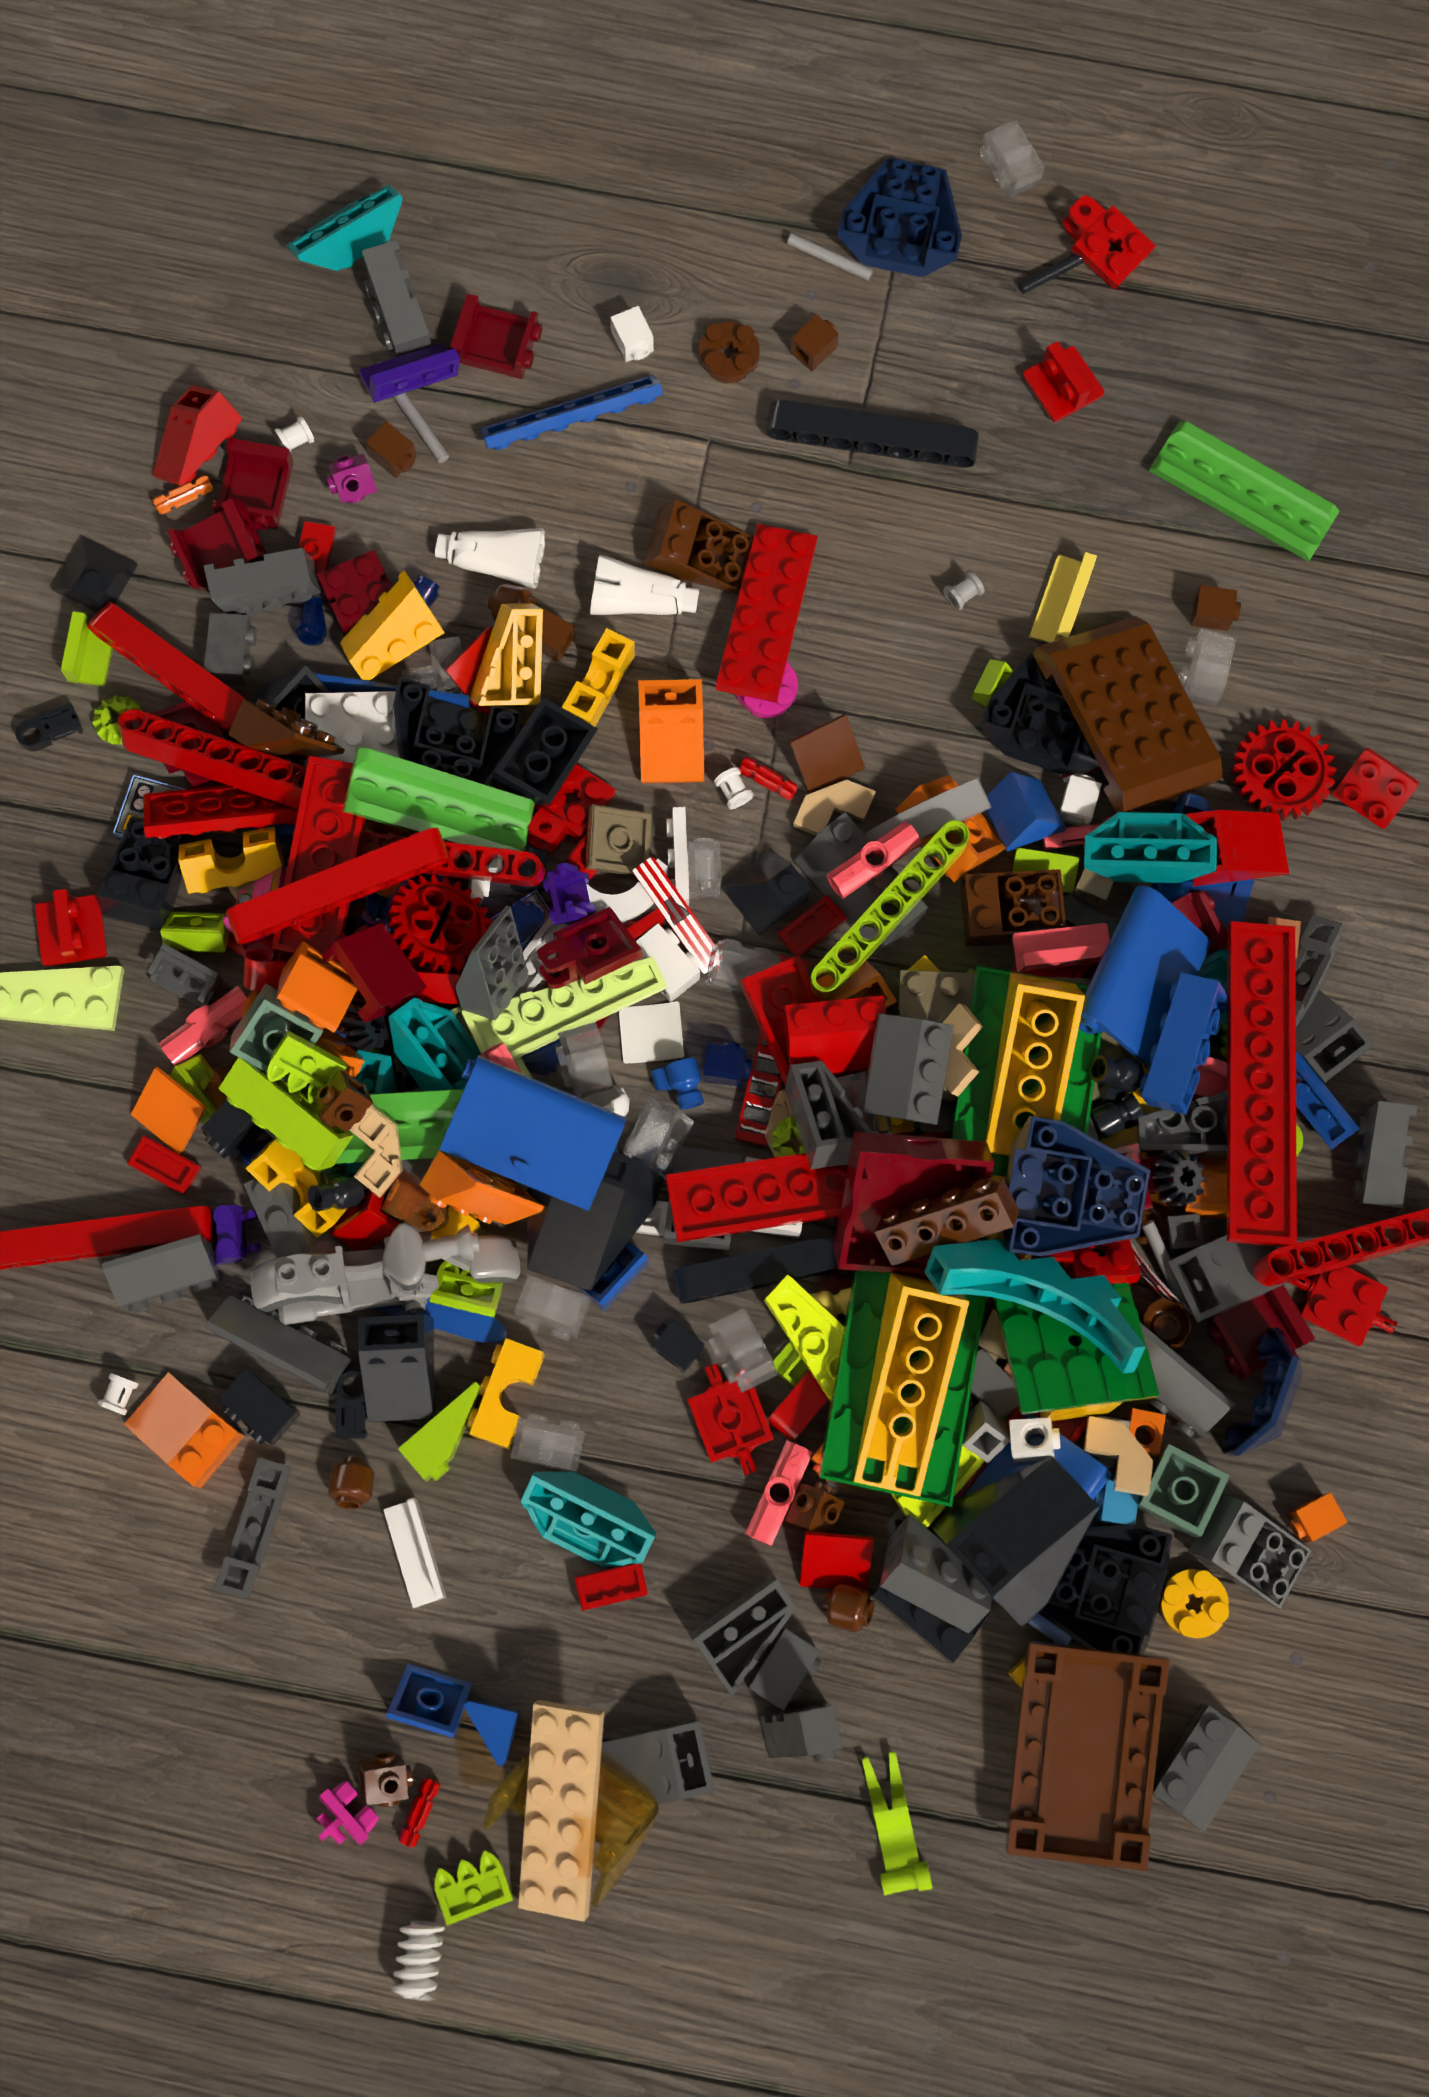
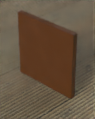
M846 714L789 741L808 794L834 785L866 769Z

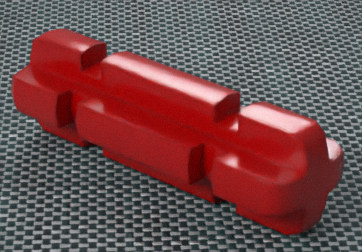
M745 757L739 766L742 775L748 778L752 776L754 778L753 781L774 793L778 791L780 793L779 796L787 800H791L797 792L798 785L789 779L783 780L784 776L763 764L757 765V761L750 757Z
M428 1777L422 1780L418 1789L420 1794L415 1797L405 1821L407 1825L402 1828L398 1838L401 1844L408 1847L416 1846L421 1835L419 1830L423 1829L434 1803L432 1799L437 1796L440 1783Z

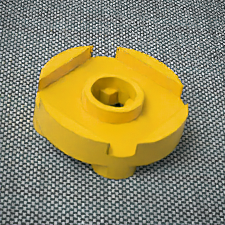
M1196 1569L1183 1570L1175 1573L1166 1581L1159 1609L1164 1622L1174 1632L1185 1637L1204 1638L1218 1631L1229 1616L1227 1592L1222 1583L1208 1571ZM1190 1594L1202 1600L1198 1613L1193 1609L1187 1610L1185 1606L1189 1602L1188 1596Z

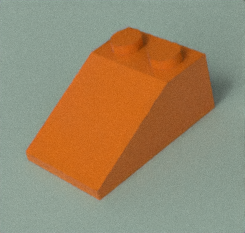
M169 1372L124 1423L133 1434L193 1487L200 1489L245 1437V1435Z

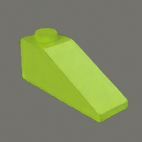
M474 1382L398 1448L425 1481L431 1478L437 1481L450 1470L448 1463L454 1458L467 1427L471 1411L476 1406L480 1396V1386L477 1382Z

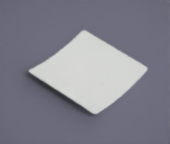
M678 1001L626 1007L619 1011L623 1063L653 1062L684 1057L680 1004Z

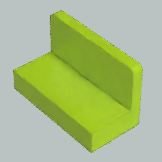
M73 611L61 672L68 682L105 686L113 648L91 632L87 627L89 619L85 613Z

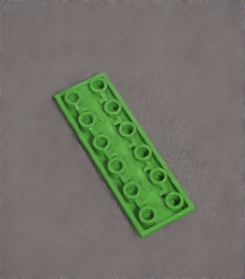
M1187 421L1178 422L1149 468V472L1308 562L1339 513L1337 507L1331 502Z
M357 747L343 812L413 833H419L430 828H439L444 842L525 851L529 823L531 822L535 802L525 797L373 749Z
M465 1088L370 1094L373 1104L398 1123L402 1160L436 1157ZM352 1133L354 1135L335 1164L366 1162L374 1150Z

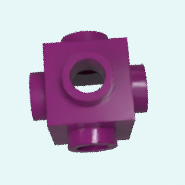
M364 453L354 457L352 455H344L328 465L331 475L326 476L330 491L332 495L338 493L341 503L346 501L348 503H356L363 500L365 495L377 492Z

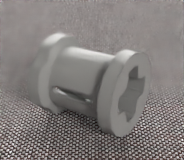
M968 570L964 573V578L957 583L944 587L943 593L950 605L956 611H960L963 609L964 603L976 595L981 596L985 591L976 574Z

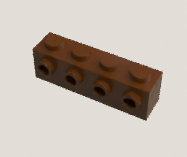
M1003 1176L993 1180L984 1178L974 1183L972 1187L963 1190L954 1188L945 1192L941 1197L932 1200L923 1198L916 1201L911 1207L902 1210L893 1208L886 1211L881 1216L875 1234L893 1266L931 1254L934 1246L965 1243L1012 1228L1017 1220L1019 1209Z

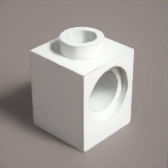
M639 306L611 317V333L625 362L633 359L641 360L654 351L653 335Z
M1071 775L1067 782L1058 813L1062 821L1078 826L1089 825L1094 814L1102 783L1095 782L1094 778L1087 775Z
M1051 1418L1010 1420L1011 1453L1014 1462L1042 1461L1050 1456L1055 1459L1054 1449H1060L1059 1428L1053 1429ZM1033 1434H1040L1045 1438L1043 1443L1038 1446L1029 1445L1027 1439Z

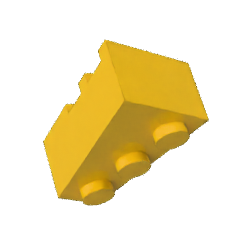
M405 570L398 576L399 581L388 593L384 592L378 598L380 602L370 614H364L340 642L349 662L362 680L370 681L444 634L436 617Z
M532 603L501 604L469 697L471 701L479 706L539 704L541 695L542 608Z

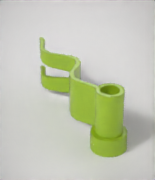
M889 1752L892 1809L890 1810L887 1807L869 1757L862 1758L886 1873L880 1874L884 1896L917 1888L919 1892L933 1889L927 1860L919 1861L896 1752Z

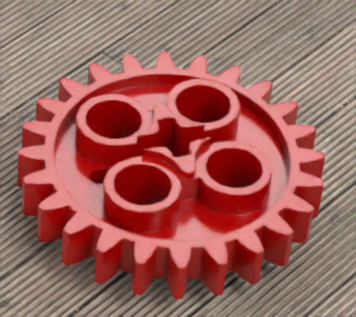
M1286 719L1282 720L1278 728L1273 720L1268 723L1266 729L1262 725H1258L1255 729V734L1249 731L1245 737L1246 742H1240L1237 747L1240 752H1236L1232 759L1238 764L1233 766L1231 772L1239 774L1233 781V785L1243 786L1238 796L1248 795L1250 798L1246 806L1248 807L1254 803L1258 804L1256 812H1262L1266 809L1268 813H1279L1281 821H1285L1289 813H1291L1294 820L1301 816V811L1306 816L1310 815L1313 811L1312 806L1318 809L1323 803L1322 799H1327L1331 793L1327 788H1331L1335 783V780L1330 778V776H1333L1336 768L1328 766L1335 757L1324 754L1329 748V744L1319 746L1317 742L1320 740L1321 735L1318 734L1313 738L1309 736L1310 726L1303 732L1300 731L1298 721L1294 723L1292 728H1288ZM1281 744L1286 746L1289 750V754H1284L1280 752L1277 748V745ZM1298 752L1303 753V756L1292 765L1289 771H1285L1268 789L1264 788V784L1271 780L1278 770L1283 769ZM1255 765L1264 766L1268 774L1259 773L1255 769ZM1300 766L1309 768L1312 776L1304 775L1300 771ZM1278 787L1287 788L1291 796L1280 794Z
M432 875L428 882L423 876H419L416 883L410 879L406 886H401L396 895H394L390 902L391 907L387 913V916L391 918L387 927L395 929L392 936L395 940L402 941L399 945L401 950L408 949L410 951L408 959L411 960L417 956L420 958V967L424 966L426 962L431 963L433 972H435L439 965H442L445 973H448L452 966L458 972H461L472 950L492 923L491 919L484 918L488 908L478 907L481 898L472 899L469 897L472 891L471 888L466 889L464 892L460 890V881H457L454 886L449 885L447 876H445L442 883L438 882L435 875ZM446 903H448L451 908L444 919L434 944H431L429 942L430 937L439 922Z

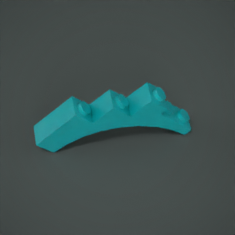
M1003 1238L933 1247L924 1273L940 1295L969 1294L989 1296L1016 1302L1041 1311L1065 1323L1088 1338L1112 1360L1123 1374L1135 1372L1146 1346L1117 1309L1121 1297L1104 1275L1070 1279L1054 1257L1019 1261L1013 1252L1006 1251Z

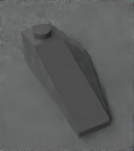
M1227 1090L1192 1101L1186 1115L1163 1109L1138 1118V1144L1140 1151L1163 1153L1165 1151H1174L1175 1149H1184L1188 1153L1198 1155V1157L1227 1159Z

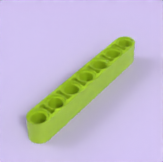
M952 820L944 824L816 965L811 974L810 987L817 997L827 999L834 996L963 854L970 835L968 827L963 822ZM950 833H956L961 837L962 842L956 845L951 844L946 840L945 836ZM930 856L936 857L941 862V865L937 868H930L925 864L924 859ZM907 880H914L919 884L920 889L914 892L907 891L903 887V883ZM891 903L898 908L899 912L892 916L886 915L881 907L884 904ZM864 927H871L877 932V936L870 940L865 939L860 935V930ZM842 951H850L855 955L856 959L852 963H843L838 958V955ZM826 974L834 979V984L830 987H822L817 983L816 979L820 975Z

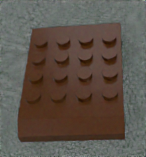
M1135 616L1038 646L1032 652L1046 680L1054 677L1105 774L1109 785L1104 788V791L1116 813L1134 812L1214 784L1222 778L1221 757L1148 622Z
M1033 1641L1028 1642L1024 1663L1006 1828L1007 1855L1147 1871L1151 1839L1149 1824L1163 1695H1166L1170 1661L1167 1657Z

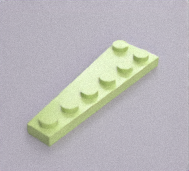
M649 957L632 962L588 984H584L581 979H578L558 989L546 988L536 992L530 991L520 994V996L511 999L509 1006L503 1009L496 1020L467 1011H462L461 1013L481 1054L488 1048L504 1042L515 1060L666 989L667 984L654 958Z
M101 966L0 973V1019L115 1031L124 968L122 966Z

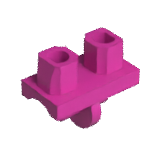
M347 1781L339 1784L331 1791L326 1789L320 1795L319 1800L336 1820L332 1821L323 1812L317 1820L325 1830L318 1838L323 1842L331 1835L338 1845L342 1844L347 1839L339 1829L342 1825L356 1843L361 1846L368 1839V1833L375 1826L379 1817L369 1806H365L354 1818L344 1807L358 1794Z

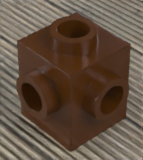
M342 1070L329 1083L321 1087L315 1098L321 1120L330 1127L338 1126L346 1132L355 1123L363 1119L366 1110L373 1104L367 1086Z
M816 1482L814 1487L800 1483L785 1521L805 1531L832 1533L845 1502L833 1496L835 1490L824 1484Z
M383 1752L374 1756L375 1759L358 1761L360 1794L367 1806L378 1804L381 1807H391L397 1805L399 1800L408 1799L407 1787L413 1785L412 1770L410 1765L405 1764L400 1755H395L393 1752Z

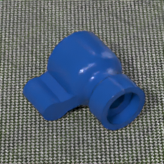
M696 1058L678 1060L667 1064L663 1068L651 1071L655 1091H678L679 1095L676 1099L679 1110L691 1109L704 1104L702 1092L697 1090L701 1076Z

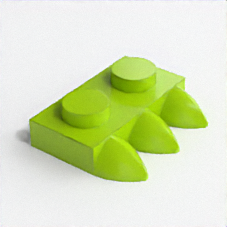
M287 1031L270 1056L267 1076L269 1082H273L283 1078L289 1072L287 1085L290 1093L299 1091L310 1083L308 1101L309 1103H316L315 1098L321 1087L329 1083L340 1070L344 1072L346 1062L298 1035Z
M444 1261L436 1275L439 1288L432 1292L429 1302L494 1318L503 1283H480L472 1278L470 1270H463L459 1274V1267Z
M488 1851L483 1852L480 1860L481 1873L479 1874L471 1863L462 1859L457 1871L458 1882H455L454 1878L446 1870L438 1869L434 1886L447 1926L514 1900L503 1865L500 1864L499 1860Z

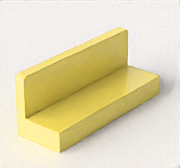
M1085 552L1082 562L1063 555L1057 556L1029 636L1031 639L1051 643L1070 636L1097 555Z

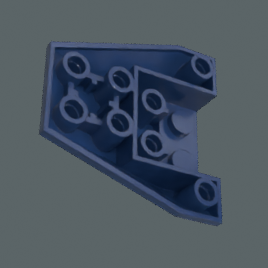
M887 158L843 210L838 230L839 238L865 266L918 277H924L956 261L962 233L946 169L907 162L902 159Z
M1029 1116L1011 1145L1005 1182L1019 1209V1214L1014 1227L1003 1230L1006 1251L1045 1256L1139 1237L1150 1170L1063 1121Z
M1267 1328V1331L1262 1332L1256 1344V1350L1259 1351L1257 1360L1267 1363L1262 1377L1266 1382L1262 1394L1258 1393L1253 1401L1251 1412L1255 1414L1252 1422H1234L1233 1426L1228 1427L1223 1439V1445H1226L1224 1454L1240 1456L1282 1435L1303 1372L1297 1353L1284 1331L1280 1328Z

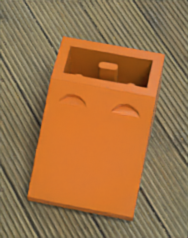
M702 679L638 680L641 784L704 782Z

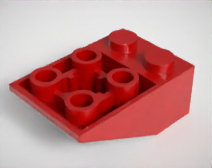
M191 385L171 407L152 474L156 479L179 486L189 483L195 478L196 470L203 462L210 460L216 454V448L224 439L230 438L236 432L237 425L243 418L219 391Z
M1212 810L1186 814L1208 834H1212L1217 838V869L1215 872L1192 879L1193 887L1289 874L1279 813Z

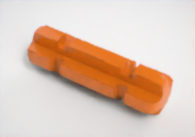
M206 475L199 476L194 479L195 482L192 484L189 482L183 486L171 489L166 496L161 494L154 497L153 503L157 512L163 515L172 511L171 507L173 506L178 508L197 499L199 494L204 496L212 492L213 486Z

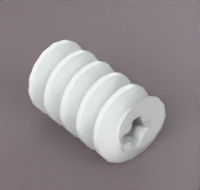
M411 1921L410 1925L400 1928V1932L408 1935L409 1939L398 1942L397 1946L406 1950L407 1953L406 1955L396 1957L395 1961L405 1965V1968L394 1972L393 1976L403 1980L400 1985L393 1986L391 1991L408 1999L421 2001L435 2000L432 1995L426 1992L436 1990L437 1983L428 1977L438 1975L439 1968L431 1964V1962L440 1960L441 1953L432 1948L442 1945L443 1939L434 1933L443 1931L445 1925L429 1921Z

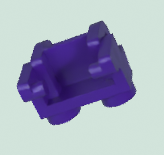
M561 863L556 866L557 869L547 872V876H544L543 886L552 897L553 906L549 908V915L555 925L574 923L582 920V917L596 912L595 905L590 903L586 886L589 882L587 873L578 871L577 866L568 863Z
M234 1204L220 1205L215 1207L214 1211H211L212 1224L216 1225L218 1239L215 1250L216 1264L243 1261V1259L247 1258V1254L262 1251L261 1243H252L251 1246H247L245 1222L258 1219L256 1211L252 1210L247 1211V1214H240L243 1213L242 1206Z

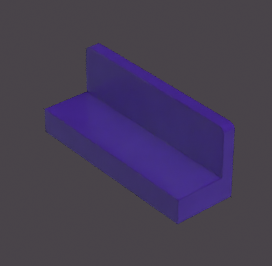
M439 343L360 369V377L375 403L458 376L460 357L455 348L447 351L444 344Z

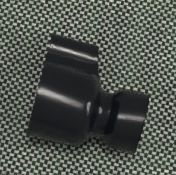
M1097 1056L1090 1064L1089 1075L1093 1081L1104 1083L1103 1087L1099 1090L1102 1100L1119 1103L1125 1092L1132 1093L1140 1088L1144 1069L1142 1064L1136 1060L1123 1057L1112 1059Z
M1133 1093L1122 1097L1119 1103L1107 1101L1090 1111L1093 1124L1103 1139L1122 1131L1127 1120L1134 1121L1144 1116L1143 1110Z
M342 1165L323 1169L320 1172V1178L324 1183L313 1185L309 1188L308 1200L310 1206L314 1211L320 1212L331 1209L332 1206L335 1209L342 1210L361 1205L364 1200L363 1184L354 1177L355 1174H346Z

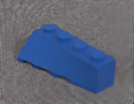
M1181 972L1178 982H1174L1171 987L1169 999L1172 1002L1168 1013L1165 1012L1161 1018L1160 1031L1162 1033L1159 1043H1155L1151 1049L1150 1062H1152L1149 1074H1145L1141 1080L1140 1093H1142V1098L1150 1106L1186 1115L1200 1080V1071H1197L1198 1065L1203 1066L1207 1063L1210 1055L1209 1037L1210 1035H1218L1221 1027V1021H1219L1220 1010L1227 1011L1228 996L1219 981Z

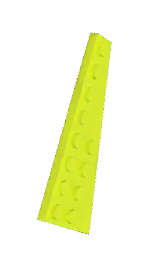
M787 1275L764 1299V1302L831 1402L845 1327L793 1278ZM963 1444L954 1496L985 1462L964 1447ZM891 1494L906 1518L910 1514L925 1528H928L946 1507L945 1505Z

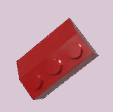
M884 995L785 1005L783 1020L789 1069L790 1065L823 1061L832 1074L868 1071L878 1014L886 1015Z

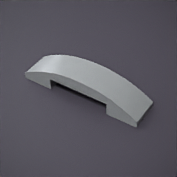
M979 778L890 818L866 832L865 835L870 841H876L906 821L916 830L920 840H923L937 833L948 821H965L992 807Z

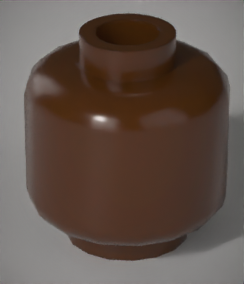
M505 583L501 584L495 592L490 594L488 608L491 610L494 621H496L501 604L532 603L537 606V601L528 588Z
M353 1456L345 1457L344 1462H339L332 1466L328 1495L335 1501V1505L343 1509L356 1510L362 1508V1504L369 1502L372 1497L375 1475L373 1469L364 1464V1459Z
M840 1583L835 1586L832 1592H826L822 1603V1612L827 1613V1621L830 1626L856 1633L863 1626L868 1627L870 1625L875 1601L870 1599V1594L866 1589Z

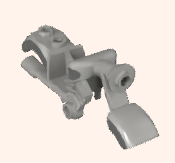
M408 1222L400 1223L395 1227L391 1236L384 1238L385 1249L344 1252L342 1246H335L336 1253L334 1254L299 1253L275 1258L260 1264L253 1269L250 1275L253 1303L258 1310L263 1312L278 1309L280 1322L284 1325L315 1321L318 1316L402 1305L407 1314H419L426 1310L427 1299L430 1298L435 1289L439 1288L437 1276L424 1274L426 1262L443 1258V1260L465 1271L470 1270L472 1278L480 1283H510L518 1279L521 1271L517 1244L514 1239L507 1236H478L477 1232L471 1233L469 1224L460 1229L456 1235H447L432 1240L431 1232H418Z

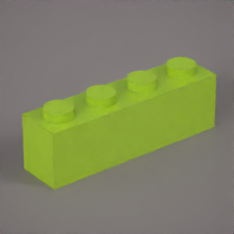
M239 1057L218 1088L227 1095L226 1099L230 1104L252 1116L251 1120L257 1126L268 1129L276 1136V1141L281 1146L296 1152L301 1156L302 1163L310 1169L319 1171L333 1167L354 1136L350 1131L346 1132L338 1126L333 1128L325 1124L319 1117L318 1106L315 1103H309L308 1097L301 1091L290 1093L287 1083L280 1079L269 1082L267 1072Z

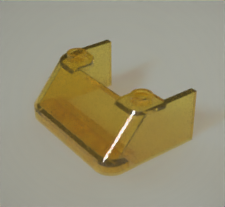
M530 1752L492 1792L482 1825L485 1829L489 1830L507 1808L519 1816L525 1817ZM600 1761L595 1840L601 1844L594 1856V1865L601 1873L591 1900V1904L595 1907L599 1905L626 1872L653 1826L659 1811L658 1803L652 1795L603 1761Z

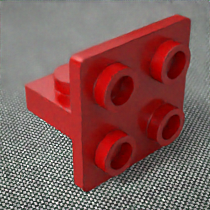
M1058 341L1047 346L1042 362L1023 373L1024 380L1054 423L1102 398L1105 393L1075 346H1070L1064 350Z
M1366 748L1361 752L1348 773L1334 790L1333 796L1380 828L1386 829L1416 790L1419 781L1370 748Z
M66 889L53 891L54 901L35 905L41 962L45 967L103 958L108 955L103 915L97 894L73 898Z

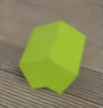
M990 659L973 692L971 700L987 707L990 698L1014 671L1005 661Z
M791 1341L769 1365V1368L794 1387L809 1371Z

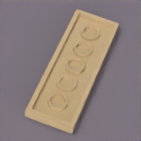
M537 1700L533 1704L519 1909L583 1922L589 1917L604 1711Z

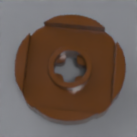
M736 322L711 324L701 338L699 344L700 364L703 369L705 367L706 371L716 381L723 383L740 382L745 379V375L756 369L759 362V342L754 335V330L750 326ZM726 347H732L737 353H733L732 357L728 358L726 353L721 351L726 349Z

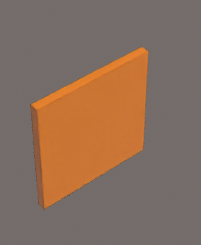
M156 1067L130 1115L180 1155L187 1146L207 1107L163 1070Z

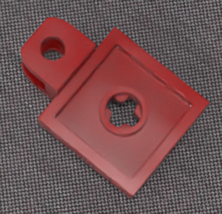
M1083 195L1069 209L1068 215L1062 221L1064 230L1076 241L1071 250L1080 255L1083 261L1114 291L1156 248V245L1114 205L1106 211L1099 203L1087 195ZM1109 242L1117 243L1121 252L1119 253L1116 250L1110 252L1108 250L1110 247Z
M576 764L550 806L534 804L533 812L536 814L529 823L528 844L534 848L548 850V855L557 850L567 834L579 841L588 828L589 806H607L615 796L616 789ZM575 793L580 801L578 803L572 801L568 804L566 803L565 794Z
M1130 1239L1045 1256L1032 1255V1259L1054 1257L1066 1274L1070 1273L1071 1279L1104 1275L1111 1284L1137 1283L1141 1275ZM1094 1248L1102 1250L1105 1253L1104 1257H1100L1098 1252H1092Z

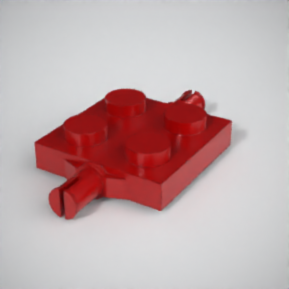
M1347 1266L1317 1274L1313 1279L1305 1277L1289 1282V1284L1306 1291L1305 1303L1300 1311L1305 1321L1357 1347H1361L1368 1331L1374 1325L1390 1334L1395 1330L1393 1327L1397 1326V1321L1380 1314L1381 1303L1389 1287Z
M716 1363L712 1365L716 1378H714L710 1366L704 1368L711 1387L703 1394L687 1399L710 1463L727 1457H738L743 1475L746 1476L750 1474L746 1461L751 1473L758 1471L750 1452L757 1446L774 1440L751 1377L748 1376L735 1382H723L718 1364Z

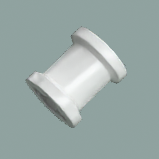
M302 416L298 417L297 422L282 430L279 428L274 430L280 446L289 448L290 452L305 442H314L311 430Z
M738 767L721 773L714 780L715 785L721 787L728 799L727 806L729 809H735L746 804L754 795L752 790H747L740 778L741 771Z
M110 1373L108 1377L111 1380L103 1399L98 1400L97 1405L126 1415L127 1410L125 1406L132 1390L137 1389L139 1384Z

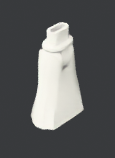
M543 528L507 531H465L458 533L453 531L451 535L438 534L435 557L448 559L449 564L462 569L492 575L535 589L540 575L539 563L542 562L545 548V532Z
M600 554L590 614L671 615L677 614V609L678 615H681L682 611L696 613L699 589L686 587V582H681V580L671 576L644 570Z

